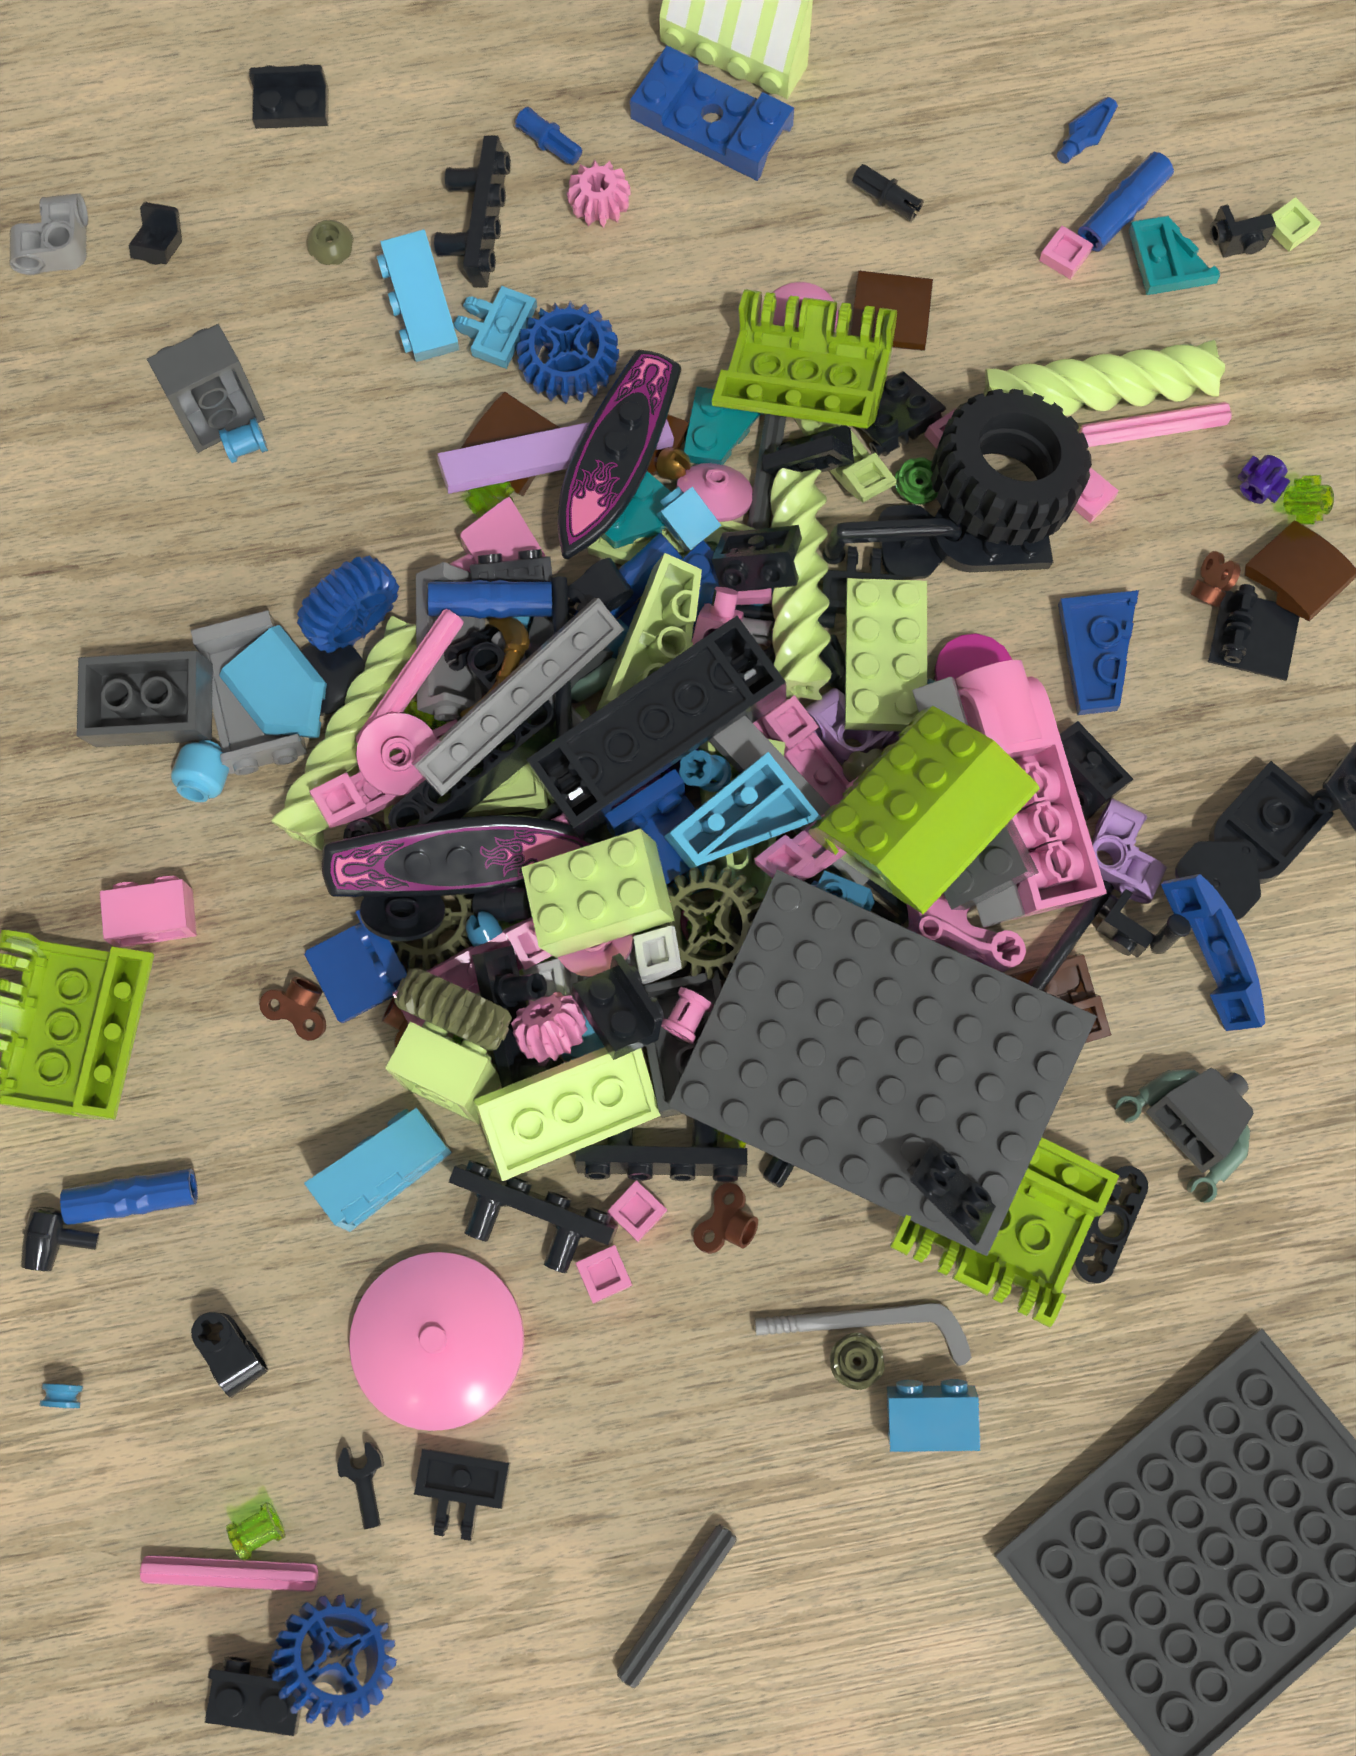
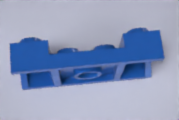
M670 46L665 47L630 99L632 120L756 181L761 177L769 151L783 130L790 132L794 121L795 107L764 92L756 99L699 71L698 60ZM715 113L721 119L710 123L705 121L703 117L706 114Z

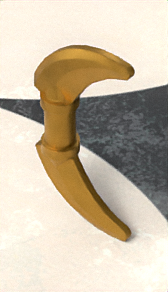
M493 617L489 620L491 626L501 631L506 645L501 669L497 672L495 678L496 682L485 696L519 666L520 660L524 657L525 650L529 649L530 639L528 631L516 618L507 617L499 619ZM479 700L473 706L463 710L460 713V716H465L481 700Z

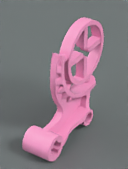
M944 893L924 914H921L907 904L909 927L906 929L932 941L946 944L959 953L1002 973L1019 965L1024 960L1026 947L1023 939L1017 933L1009 930L997 933L971 925L967 920L969 908L966 910H951Z

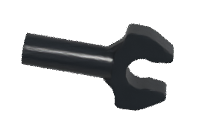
M366 1442L364 1445L367 1463L362 1469L354 1466L352 1452L349 1447L342 1449L337 1463L339 1477H348L356 1485L364 1530L381 1526L372 1479L376 1471L384 1466V1459L380 1450L372 1442Z

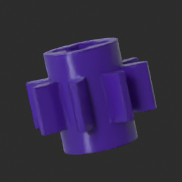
M1265 455L1261 460L1252 456L1237 476L1239 480L1243 481L1240 485L1241 493L1248 500L1256 504L1264 503L1267 498L1275 503L1290 483V480L1285 478L1288 472L1286 465L1279 458L1272 455Z

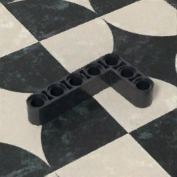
M482 642L475 645L469 651L467 657L468 666L478 685L485 693L495 684L497 672L501 669L505 655L499 646L491 642ZM496 664L491 670L483 671L487 665ZM547 700L451 787L445 793L451 794V797L446 802L437 804V800L441 795L426 780L423 781L390 810L388 819L391 828L405 827L410 821L419 819L418 824L457 819L464 816L528 763L526 759L557 739L556 713L550 701ZM547 717L543 723L531 725L536 718ZM508 742H515V745L511 749L507 751H500V748L504 744ZM483 768V771L476 777H468L472 770Z

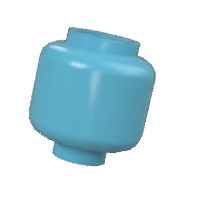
M200 740L199 743H188L180 749L171 772V780L182 797L194 802H206L208 799L220 795L229 774V767L221 763L220 754H223L218 744L209 740Z

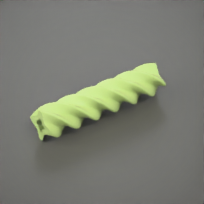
M1215 340L1198 346L1186 344L1173 345L1160 351L1138 349L1122 356L1099 354L1084 361L1061 359L1045 366L1022 364L1007 371L985 369V389L983 394L986 397L988 391L1002 389L1003 393H1009L1011 389L1024 390L1023 394L1029 396L1036 393L1044 397L1043 401L1051 405L1055 402L1062 407L1065 416L1074 414L1084 404L1097 411H1107L1116 406L1122 398L1130 404L1143 407L1154 401L1160 393L1175 402L1188 399L1198 388L1212 397H1219L1220 379L1225 372V364L1218 356Z
M782 468L778 471L771 489L770 503L773 514L771 528L799 525L802 541L794 559L799 577L797 585L774 588L772 594V610L775 618L772 637L774 653L776 655L774 666L786 681V699H790L794 695L796 698L823 699L819 689L829 681L832 675L828 666L819 658L821 651L831 639L830 634L818 622L819 617L830 604L829 599L817 586L819 580L829 569L828 564L816 552L820 543L828 535L827 529L815 517L819 509L827 501V497L815 485V481L821 473L819 469L797 472Z
M394 616L390 617L386 625L384 638L375 644L367 657L365 671L358 675L351 683L347 691L345 705L338 709L331 717L327 725L325 739L318 743L311 751L307 759L305 774L300 776L291 785L286 796L285 808L278 812L271 820L272 823L283 829L291 838L307 843L321 851L323 850V831L329 829V826L311 797L310 790L346 772L349 777L360 772L356 756L358 745L355 741L356 736L417 649L416 624L406 623Z

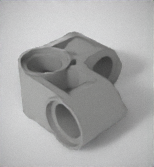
M80 193L41 197V223H20L11 227L10 266L20 274L36 275L41 272L74 270L83 265L86 260L88 213L85 201Z

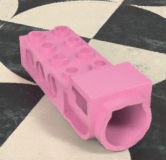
M1009 660L990 664L967 672L955 679L968 726L993 739L1038 783L1040 788L1012 818L1039 873L1016 884L1025 912V916L1022 917L1081 904L1107 894L1049 697L1042 683L1032 676L1026 677L1022 660Z

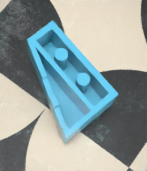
M425 229L380 241L383 254L376 257L383 279L390 277L394 292L388 293L394 316L401 314L406 329L399 330L405 353L413 351L415 361L419 362L459 351L458 339Z
M767 752L664 837L687 866L692 869L822 819V817L771 754Z
M417 1108L411 1112L408 1109L399 1112L387 1123V1128L375 1136L367 1137L351 1152L304 1183L335 1226L351 1232L452 1153Z

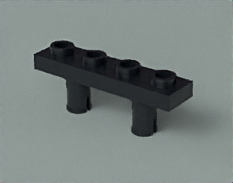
M498 135L484 136L480 163L477 167L446 168L445 185L449 192H475L470 225L467 232H436L434 237V248L438 257L465 256L463 268L474 288H488L490 272H494L496 267L494 245L495 239H499L501 235L499 213L500 207H504L506 202L505 175H509L511 170L510 154L504 150Z
M512 945L472 955L481 997L506 1009L512 1017L505 1039L501 1041L496 1050H493L501 1087L504 1088L564 1064L560 1057L556 1061L552 1058H547L540 1063L535 1058H527L524 1052H521L513 1035L511 1023L517 1018L516 1011L526 1008L527 1000L539 999L545 996L547 982L544 976L540 973L520 976Z
M693 1118L691 1147L634 1146L632 1127L608 1137L606 1145H589L577 1150L575 1153L577 1173H584L586 1178L594 1180L608 1179L610 1174H627V1178L638 1181L650 1180L653 1178V1175H670V1179L675 1181L695 1180L696 1176H713V1180L718 1182H734L738 1180V1177H746L748 1148L717 1147L718 1130Z
M469 1160L467 1165L460 1164L453 1168L448 1182L472 1191L478 1197L464 1232L472 1238L487 1242L501 1206H510L554 1224L556 1232L543 1265L561 1273L568 1272L580 1238L588 1237L606 1245L611 1244L614 1240L619 1225L611 1223L612 1215L602 1210L588 1207L586 1212L570 1206L572 1202L570 1198L552 1191H548L546 1197L530 1191L532 1184L517 1177H511L507 1181H502L500 1178L491 1175L493 1168L473 1160Z

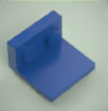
M674 769L606 813L605 820L607 829L613 837L641 828L656 842L666 886L675 882L674 878L681 874L684 876L689 872L690 868L664 837L696 810L685 795L683 779Z
M360 909L355 911L360 923L305 951V957L340 1023H345L393 998L392 993L398 989L402 978L405 979L408 973L404 964L400 962L396 949L390 940L373 934L364 926L360 917Z

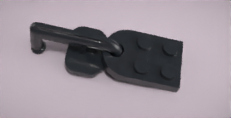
M919 505L889 506L881 512L878 521L838 523L834 526L823 550L824 560L828 564L836 565L845 558V544L880 542L884 568L889 574L903 575V579L927 578L942 561L956 570L971 573L1049 569L1053 564L1049 536L1045 535L1043 540L1034 543H1028L1026 539L1022 545H1008V542L1003 540L996 544L988 542V537L980 534L975 537L966 532L967 527L962 523L957 525L950 519L948 508L943 510L940 507L934 517Z
M1270 761L1215 821L1209 833V841L1195 843L1179 860L1175 868L1176 878L1201 874L1221 895L1238 921L1260 899V884H1265L1278 877L1332 818L1334 813L1317 812L1313 807V795L1275 763ZM1179 914L1169 916L1167 923L1150 943L1152 953L1163 954L1181 937L1187 936L1191 931L1189 921Z

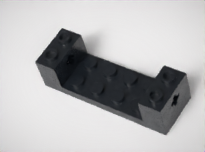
M735 616L526 760L535 776L582 841L606 825L605 814L612 810V806L746 715L751 723H754L786 701V681L740 618Z

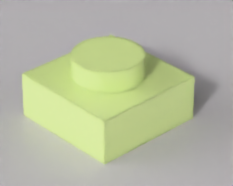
M1295 197L1272 214L1276 224L1272 235L1290 252L1317 232L1321 222Z

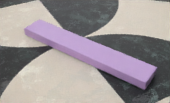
M667 419L656 450L673 447L674 437ZM590 422L438 453V464L447 492L451 494L567 469L577 445Z

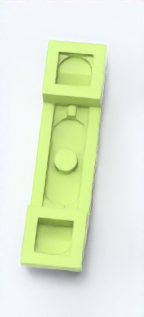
M794 418L804 436L841 426L840 424ZM851 430L854 463L829 471L854 497L861 502H865L896 485V479L876 452L870 455Z

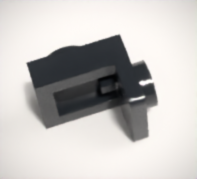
M143 202L140 206L142 227L129 243L130 258L144 260L150 264H167L182 243L179 210L172 206Z
M1227 204L1219 207L1215 219L1211 223L1210 234L1213 243L1219 246L1223 258L1242 253L1250 255L1266 248L1276 228V224L1271 213L1235 222L1230 207Z
M1125 889L1118 898L1112 894L1108 897L1097 913L1103 920L1096 930L1110 939L1109 943L1115 950L1127 956L1132 954L1138 958L1150 945L1155 935L1120 912L1133 894L1128 889Z

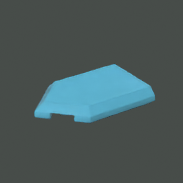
M280 625L271 627L221 669L219 676L265 735L298 734L307 738H319L322 700L325 699L327 683L283 627Z

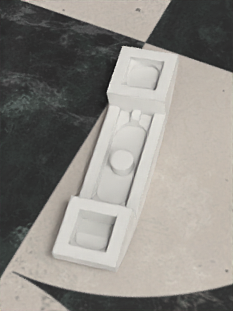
M670 925L633 936L634 944L626 962L628 965L632 964L636 967L641 976L642 985L661 979L682 968L674 926ZM559 959L534 965L527 970L523 969L524 975L540 973L544 976L547 982V992L545 994L547 997L559 991L563 996H572V985L588 978L571 972Z

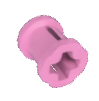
M680 987L678 991L680 998L668 1019L662 1021L661 1027L674 1036L693 1044L696 1040L694 1032L705 1013L711 1012L714 1005L696 992Z

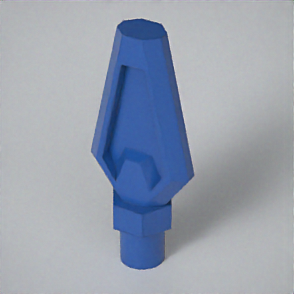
M1105 97L1069 123V136L1063 141V147L1057 152V158L1060 162L1067 164L1086 147L1099 144L1118 107L1114 99Z

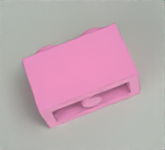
M162 876L155 878L152 884L138 886V883L122 882L113 885L112 890L100 891L103 939L113 947L121 948L197 936L193 889L183 879H179L176 876Z

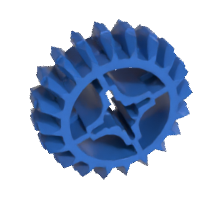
M571 301L567 304V308L560 309L554 302L552 312L548 313L540 308L538 313L539 319L529 317L527 322L528 329H521L519 334L520 342L516 346L517 355L519 356L517 361L519 369L523 372L524 380L527 382V385L533 384L537 395L546 391L547 398L550 401L557 395H561L562 401L567 404L569 396L576 395V398L582 402L585 392H589L596 397L598 393L597 385L607 388L609 376H615L617 370L616 362L619 360L618 338L615 332H612V325L609 320L602 321V314H600L599 310L589 314V308L586 303L577 310L574 309V304ZM590 341L598 348L594 359L588 356L587 345ZM543 346L549 352V360L545 364L538 358Z
M370 555L363 558L360 556L355 557L351 562H343L338 569H331L329 575L325 578H320L321 582L316 587L310 589L311 594L303 599V606L297 613L299 616L297 624L307 640L320 651L325 650L327 653L334 652L338 647L354 646L356 641L361 638L365 639V636L371 630H375V627L385 620V615L393 609V603L398 598L399 585L396 583V579L384 563L381 564L377 558L373 559Z
M344 1594L337 1595L332 1605L326 1595L318 1598L315 1607L306 1602L299 1609L300 1616L291 1614L285 1622L288 1630H281L275 1639L282 1648L276 1649L272 1653L271 1660L283 1666L273 1672L272 1680L278 1682L286 1681L287 1684L278 1694L281 1699L287 1698L291 1694L296 1700L291 1705V1713H297L303 1706L309 1709L306 1714L307 1723H313L320 1713L322 1714L325 1728L331 1727L335 1723L337 1716L343 1726L349 1725L353 1721L354 1713L358 1717L364 1718L370 1713V1704L377 1706L384 1699L381 1689H388L393 1682V1678L387 1671L392 1670L396 1666L397 1659L386 1655V1653L395 1647V1640L382 1639V1635L388 1629V1623H380L377 1626L373 1623L372 1620L377 1614L376 1608H371L366 1614L360 1612L362 1607L361 1598L355 1599L350 1607H346ZM333 1627L344 1629L353 1636L350 1638L342 1637L334 1631ZM308 1634L313 1642L310 1648L314 1655V1662L308 1669L304 1670L301 1662V1647L305 1635ZM364 1650L367 1671L364 1683L361 1686L356 1678L359 1672L355 1665V1657ZM349 1652L342 1659L341 1664L339 1662H335L332 1665L329 1663L320 1668L328 1656L330 1658L337 1655L340 1657L344 1653ZM326 1682L334 1688L336 1693L341 1692L343 1695L326 1693L314 1684Z

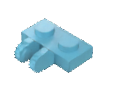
M501 286L493 303L471 296L467 297L463 304L467 312L483 319V323L466 316H458L453 326L461 334L475 339L471 346L472 356L507 369L516 351L517 343L520 342L519 334L521 329H527L528 319L533 317L537 308L536 298Z

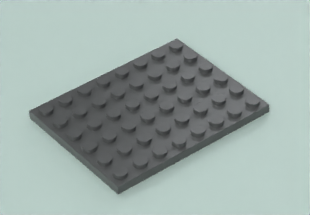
M777 869L668 1107L904 1218L907 1214L911 1216V1221L987 1256L1097 1016ZM932 1143L940 1151H945L953 1156L960 1167V1171L972 1183L981 1185L989 1193L992 1203L996 1206L976 1246L910 1181L912 1176L907 1172V1169L918 1158L920 1160L923 1158Z
M1262 1328L1257 1329L998 1549L993 1556L1149 1756H1212L1356 1627V1439Z

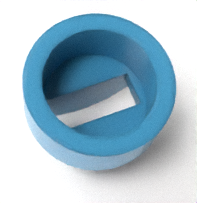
M485 911L478 912V918L471 915L466 922L467 936L473 947L482 945L503 932L497 919Z

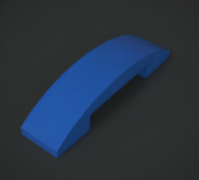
M1201 874L1165 880L1161 886L1174 914L1182 915L1189 921L1218 986L1210 994V997L1225 1030L1233 1031L1262 1027L1265 1024V1012L1257 970L1246 939L1232 911L1217 890Z

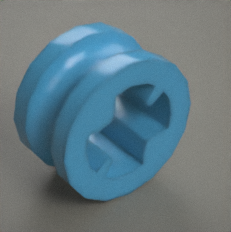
M42 1383V1389L45 1390L46 1396L43 1400H40L39 1406L80 1408L81 1403L77 1401L76 1397L79 1392H82L83 1386Z

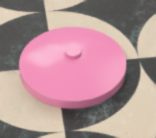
M432 1252L419 1254L402 1260L388 1268L370 1285L363 1295L351 1325L350 1358L355 1377L363 1393L384 1415L397 1423L419 1430L453 1429L467 1425L487 1414L504 1398L511 1388L520 1369L523 1357V1321L517 1302L509 1288L486 1266L473 1259L454 1253Z

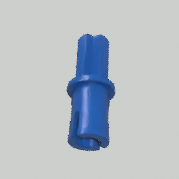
M525 107L520 111L515 121L517 123L515 127L534 139L542 151L548 149L570 165H575L582 155V148L561 133L558 124L555 122L549 123L530 107Z

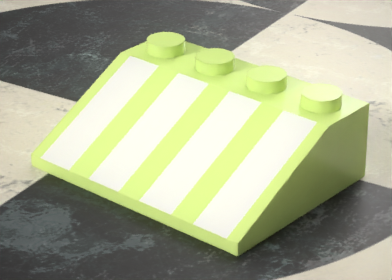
M663 0L660 12V41L667 46L698 58L704 64L713 65L727 71L737 79H744L760 86L770 94H777L788 99L808 66L813 0Z

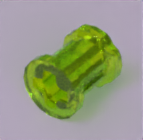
M269 1502L262 1504L258 1513L238 1524L233 1521L226 1525L229 1541L236 1554L243 1561L252 1557V1551L273 1539L278 1542L284 1539L286 1535L277 1512Z

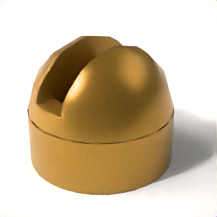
M665 448L660 452L657 459V471L663 479L678 480L685 476V470H690L691 467L689 456L680 449Z

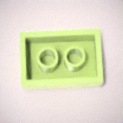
M641 828L521 867L538 946L556 958L675 921L656 842Z
M425 1021L422 1027L409 1022L385 1069L406 1090L479 1125L480 1119L473 1100L496 1091L500 1085V1078L495 1070L496 1065L490 1062L492 1058L486 1055L487 1051L484 1048L468 1040H463L461 1046L454 1043V1040L447 1036L448 1032L428 1021Z

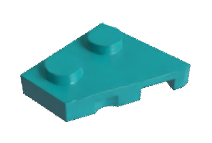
M1169 216L1131 222L1128 231L1146 295L1217 284L1221 276L1216 266L1209 268L1197 255L1199 248L1189 238L1181 234L1180 228Z
M697 386L684 452L689 456L690 463L723 465L732 455V449L737 444H741L749 434L752 424L761 414L764 415L765 413L712 406L715 389Z
M647 471L624 513L601 537L613 548L617 549L632 544L638 538H650L659 533L662 534V529L666 527L656 514L664 508L660 501L671 491Z

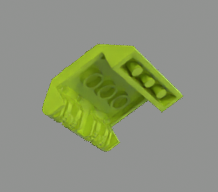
M745 289L739 305V335L729 369L720 370L712 398V406L868 429L876 420L891 360L897 310L879 309L875 338H872L875 307L866 306L861 318L860 337L848 335L849 323L852 317L850 303L842 302L839 310L837 331L835 333L836 301L804 297L801 304L799 327H796L799 296L790 295L785 308L784 326L773 325L777 304L776 294L765 293L761 322H759L762 292Z
M933 705L921 710L909 723V726L904 728L898 735L899 740L887 746L881 753V756L877 757L853 782V786L843 793V799L838 804L832 805L825 812V816L817 820L808 830V833L818 844L834 855L839 852L835 846L837 845L880 874L893 895L921 914H924L1040 789L1038 783L993 739Z
M1 930L0 950L21 955L23 958L0 953V967L21 971L23 975L20 984L0 978V993L13 996L12 999L0 996V1036L3 1037L0 1040V1052L3 1053L0 1061V1105L84 1119L116 1120L155 954L111 946L110 952L44 942L30 933Z
M1042 1137L987 1256L911 1221V1216L907 1214L905 1218L900 1216L890 1247L908 1255L916 1241L917 1245L913 1259L922 1263L932 1249L931 1244H935L944 1249L938 1263V1272L947 1276L954 1262H957L952 1279L986 1296L996 1282L992 1298L1000 1303L1010 1294L1012 1284L1022 1288L1017 1311L1027 1316L1035 1304L1032 1319L1050 1328L1054 1324L1067 1296L1061 1293L1091 1223L1094 1217L1103 1214L1119 1175Z

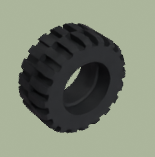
M1002 389L991 390L987 392L986 397L981 393L969 398L966 403L961 404L948 420L931 463V471L933 473L931 476L932 488L935 492H938L936 498L943 510L949 509L950 519L957 525L960 523L967 527L966 532L975 537L978 534L988 537V542L996 544L1003 540L1007 541L1008 545H1022L1026 539L1028 543H1034L1043 540L1045 535L1050 536L1057 532L1062 524L1068 520L1090 478L1089 469L1092 466L1091 454L1087 450L1089 445L1084 433H1078L1079 426L1073 417L1067 418L1063 414V408L1055 402L1051 405L1043 401L1044 397L1036 393L1032 396L1023 394L1024 390L1011 389L1009 393H1003ZM1003 454L1013 457L1025 464L1034 473L1037 480L1021 481L1009 478L996 471L983 455Z

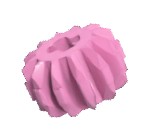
M594 159L591 168L580 164L578 175H571L567 196L568 203L573 207V213L576 218L584 217L588 226L595 220L599 221L603 228L607 219L618 223L620 212H627L629 196L631 195L630 184L625 180V174L622 169L613 170V165L610 161L603 167L599 166Z
M560 991L555 992L549 997L545 995L535 1001L528 1000V1006L517 1010V1018L511 1023L513 1035L521 1052H524L527 1058H535L538 1063L545 1061L548 1057L556 1061L558 1056L563 1053L571 1054V1047L580 1045L583 1042L582 1035L587 1031L586 1020L577 1002L574 1001L571 995L563 996Z

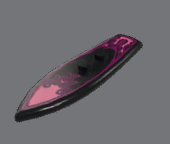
M647 350L635 351L599 406L579 441L565 474L558 505V536L564 559L572 558L604 535L624 513L635 496L657 448L681 374V365L671 358Z
M489 815L464 817L401 827L329 842L323 847L321 867L326 888L333 897H425L478 894L502 888L507 884L509 886H524L525 882L521 867L601 842L603 839L591 834L581 841L570 825L531 816Z

